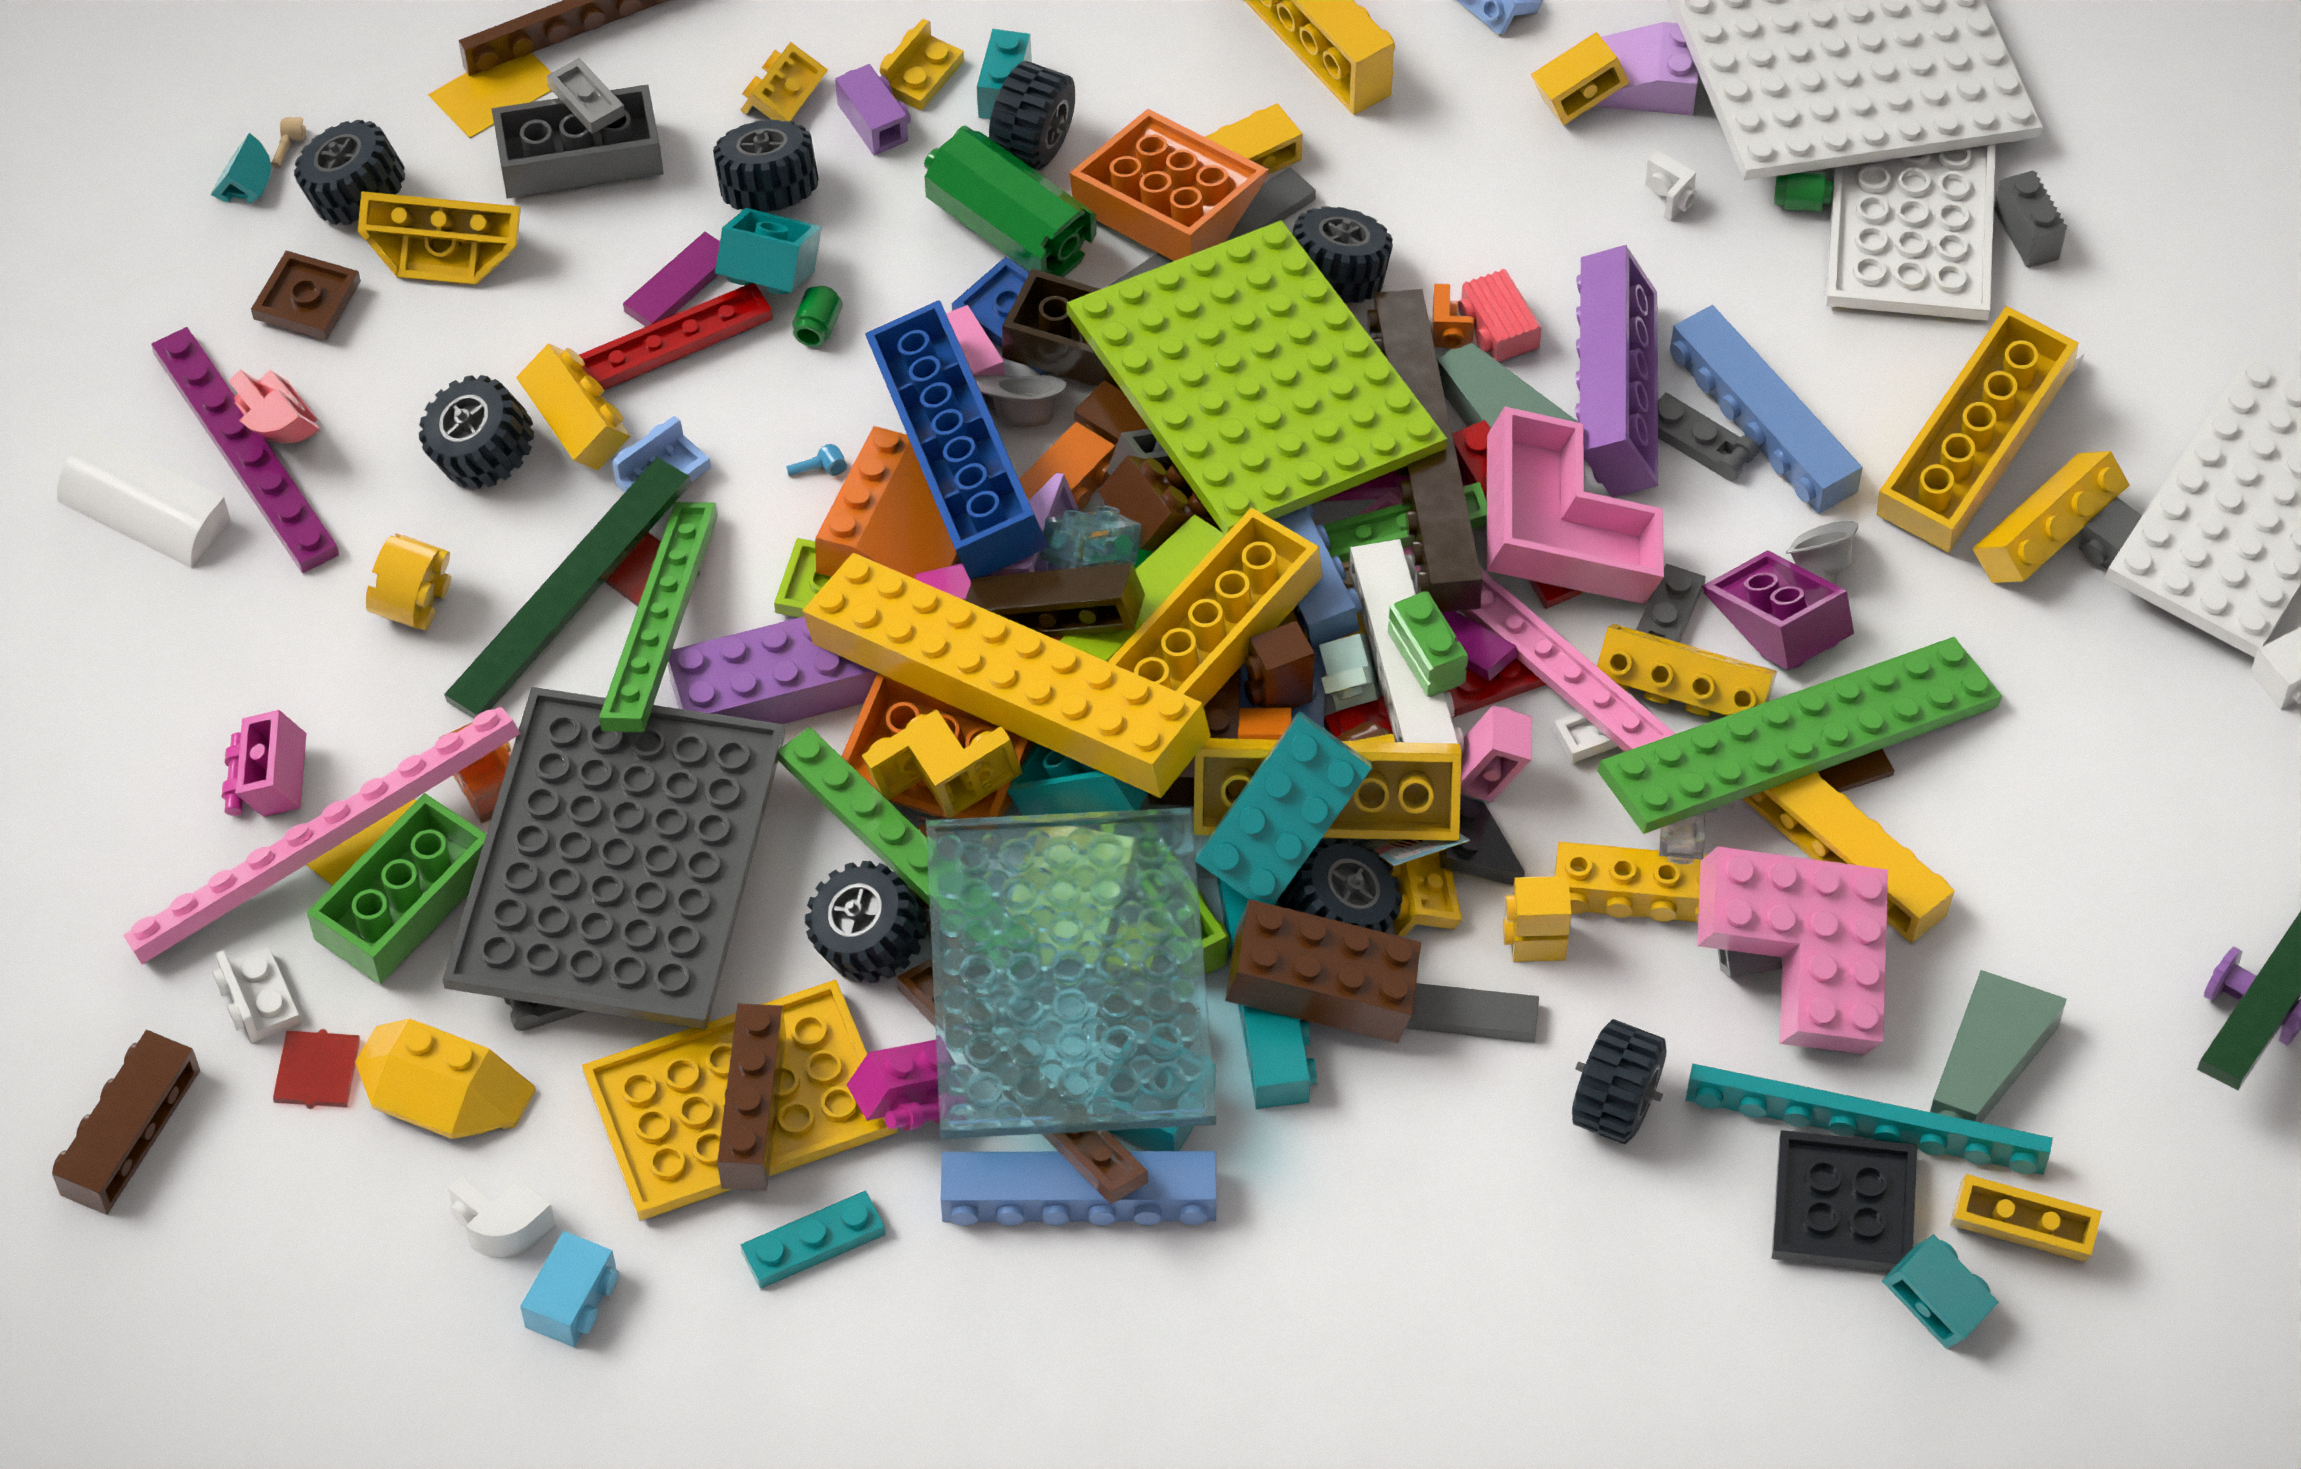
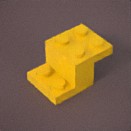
M937 709L928 715L921 714L913 718L904 730L891 738L884 737L871 745L868 752L862 755L877 791L887 800L892 799L923 780L948 819L1023 774L1011 739L1002 726L994 731H985L971 741L970 746L963 749Z

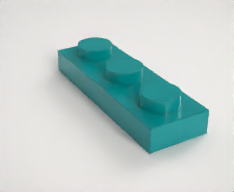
M865 1190L740 1244L742 1255L759 1288L762 1289L886 1235L885 1226Z

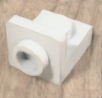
M1656 150L1647 162L1645 185L1650 187L1656 194L1666 197L1664 217L1672 221L1681 210L1687 211L1696 198L1697 191L1694 190L1696 172Z

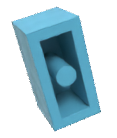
M563 1231L520 1306L525 1328L575 1348L583 1333L588 1334L593 1328L598 1314L597 1307L603 1296H609L617 1284L619 1271L616 1269L613 1250Z

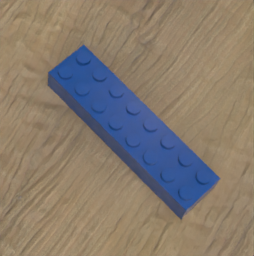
M935 301L865 333L951 541L970 581L972 582V579L975 577L987 576L1049 548L941 301Z

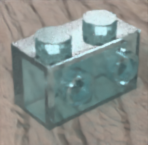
M1096 506L1094 511L1090 512L1067 510L1063 516L1045 519L1043 534L1049 548L1041 551L1040 559L1062 569L1133 563L1135 565L1142 524L1119 515L1120 510L1111 506Z

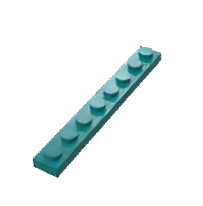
M1692 1063L1685 1101L1695 1102L1697 1105L1707 1109L1724 1108L1741 1112L1750 1118L1767 1117L1785 1121L1794 1127H1816L1830 1130L1833 1134L1842 1137L1854 1135L1878 1141L1915 1144L1917 1149L1929 1155L1946 1154L1965 1158L1970 1163L1977 1165L1989 1163L2009 1167L2021 1174L2038 1173L2044 1175L2053 1137Z

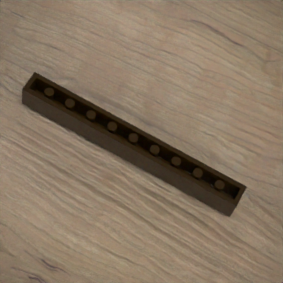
M1423 289L1374 293V309L1367 310L1368 333L1376 334V337L1372 338L1374 343L1447 437L1446 449L1395 470L1397 477L1403 476L1404 481H1400L1402 506H1410V510L1406 511L1405 515L1406 530L1408 536L1415 535V540L1411 542L1412 561L1414 566H1421L1422 570L1417 572L1418 592H1429L1441 612L1481 609L1482 576Z

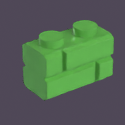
M1429 592L1418 593L1391 605L1389 609L1388 634L1426 696H1435L1466 681L1467 670L1465 668L1467 667L1468 655L1461 643L1456 641V635Z

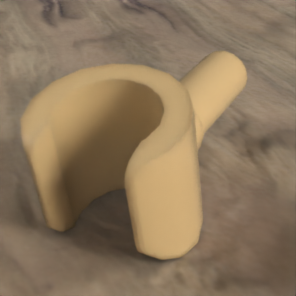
M286 117L281 120V139L271 162L273 167H281L288 148H290L291 141L305 140L306 126L303 125L302 117Z

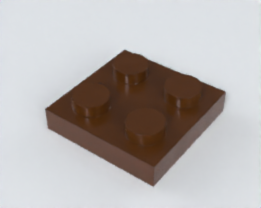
M286 250L251 308L253 319L327 340L361 282L359 271Z

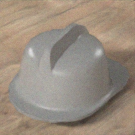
M974 376L981 393L992 396L997 415L1003 422L1013 427H1030L1050 423L1053 419L1055 396L1066 390V382L1053 376Z
M1839 521L1808 530L1793 541L1790 548L1786 550V554H1791L1795 564L1833 583L1837 573L1848 569L1852 565V538L1858 530V523L1854 521Z

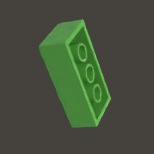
M424 793L307 911L314 940L381 985L469 894L487 834Z

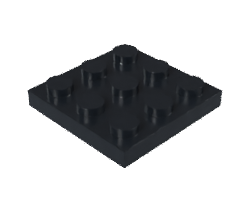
M1781 1130L1778 1144L1771 1259L1890 1272L1913 1248L1917 1145Z

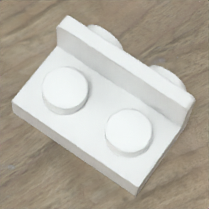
M269 946L229 962L224 950L215 953L219 969L212 971L221 996L230 993L234 1002L227 1005V1009L236 1031L245 1028L250 1042L254 1043L302 1024Z

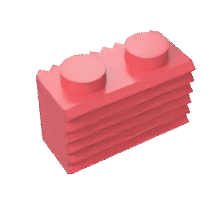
M1502 268L1499 272L1495 271L1492 275L1487 274L1485 277L1480 276L1477 280L1473 278L1470 282L1466 281L1462 285L1461 300L1458 301V310L1460 316H1471L1474 318L1475 337L1481 350L1489 352L1493 359L1501 362L1540 348L1542 327L1506 269Z

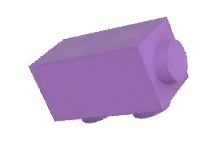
M867 64L835 78L837 104L873 156L908 141L907 124L911 122L910 114L902 101L897 102L893 97L890 84L885 76L879 77L871 64Z

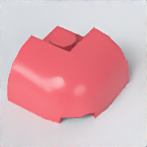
M240 369L228 380L238 392L234 397L236 400L235 404L244 414L239 421L265 439L282 444L301 443L321 430L315 423L318 418L289 381L272 370L267 372L258 381Z

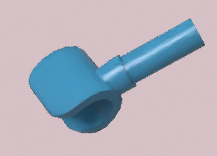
M833 444L823 446L817 456L812 457V459L786 466L789 476L824 467L829 475L837 476L847 469L842 452Z

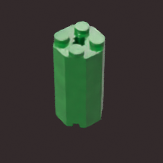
M966 125L961 126L952 138L940 148L933 149L924 161V167L928 169L924 176L926 198L1029 272L1031 269H1036L1064 278L1081 264L1085 253L1080 250L1084 241L1086 240L1092 244L1097 234L1096 213L980 131H974Z

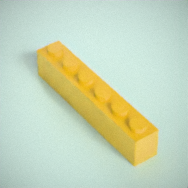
M1818 772L1742 799L1814 860L1888 869L1887 923L1911 944L1947 916L1955 892L1941 875L1935 874L1919 861L1909 848L1900 845L1887 834L1877 821L1868 818L1845 794L1836 791L1820 777Z

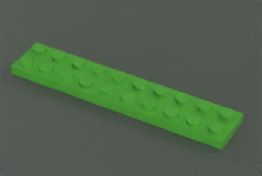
M1951 637L1600 760L1597 772L1642 833L1645 834L1994 709L1999 706L2002 694L1955 637Z

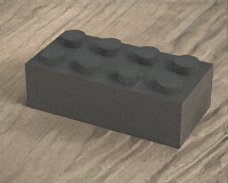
M649 85L610 90L624 105L625 116L593 134L559 98L491 108L507 199L663 175L660 143Z

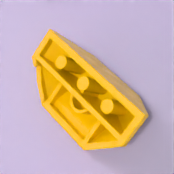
M361 192L358 233L398 278L478 285L517 248L521 207Z
M410 1018L376 1026L355 1061L373 1109L450 1139L481 1134L500 1127L502 1129L516 1127L536 1092L535 1086L491 1049Z

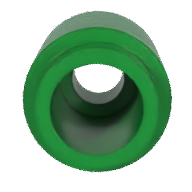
M1816 171L1776 176L1774 204L1784 205V209L1822 212L1823 204H1831L1833 181L1825 180V172Z
M814 286L805 291L792 322L794 328L793 335L803 345L819 347L830 338L843 307L841 298L832 288Z

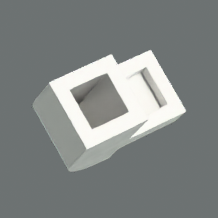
M459 1175L447 1186L452 1204L450 1206L451 1213L466 1227L471 1248L483 1255L496 1258L519 1255L532 1248L556 1226L551 1204L519 1177L493 1201L487 1198L462 1175Z

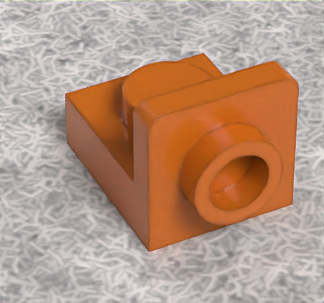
M1434 284L1432 309V338L1434 347L1457 349L1473 343L1474 318L1471 316H1458V301H1450V284Z

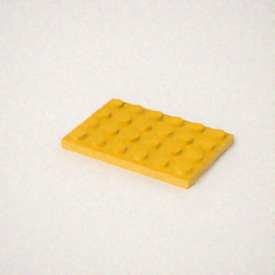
M836 979L761 1004L783 1006L786 1028L769 1177L897 1133V1128L889 1129L887 1127L885 1117L867 1121L846 1085L866 1057L867 1052ZM736 1013L708 1022L707 1030L692 1027L582 1064L584 1077L639 1221L732 1190L721 1188L717 1159Z

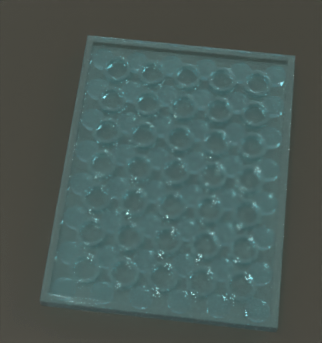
M1191 807L926 820L941 1139L1216 1125V1103Z

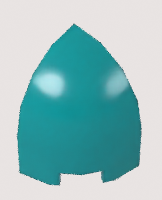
M250 132L229 160L210 194L224 202H230L233 197L239 199L247 198L246 202L252 203L261 197L269 182L272 170L269 155L262 143Z

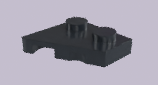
M1460 796L1459 833L1470 841L1439 851L1440 868L1514 886V879L1524 877L1525 871L1484 802Z

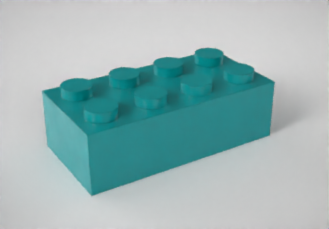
M1299 711L1197 852L1195 862L1247 899L1274 905L1372 769V763Z

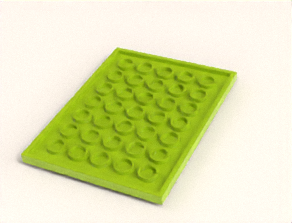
M1282 220L1067 302V314L1224 535L1234 527L1251 507L1271 519H1276L1446 449L1447 437Z

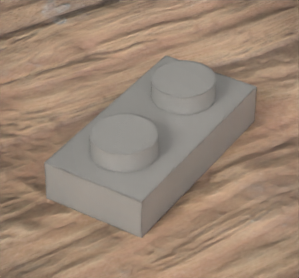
M580 58L546 76L548 87L592 134L625 116L622 102Z

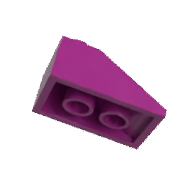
M1769 550L1702 586L1703 593L1758 653L1786 670L1801 666L1806 660L1824 650L1835 647L1840 641L1854 634L1848 594L1845 589Z

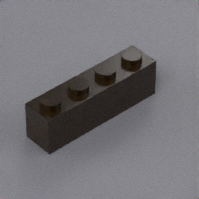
M1133 563L975 577L972 579L965 601L1046 636L1057 637L1134 630L1145 593Z

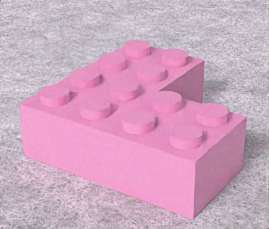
M1504 407L1487 434L1486 571L1646 604L1664 578L1663 508L1584 491L1582 423Z
M1719 846L1703 858L1700 865L1697 946L1782 957L1780 1044L1865 1055L1883 1043L1888 869Z

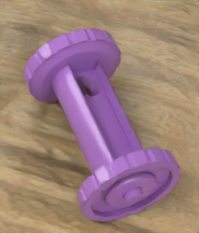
M2233 946L2223 957L2219 965L2216 966L2204 991L2203 996L2214 1001L2222 992H2225L2235 999L2241 1000L2256 978V975L2239 966L2243 953L2242 950ZM2301 999L2297 1001L2281 1025L2283 1027L2279 1041L2287 1046L2301 1030Z

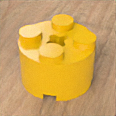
M395 533V536L391 535L384 543L375 561L372 573L378 574L376 588L368 585L366 610L392 621L427 631L435 613V608L432 605L436 597L443 599L446 596L451 583V575L445 573L450 560V552L397 533Z

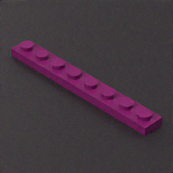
M185 327L151 343L153 354L302 574L339 556L336 543L265 439L239 421L244 414L235 404L234 394L189 328Z

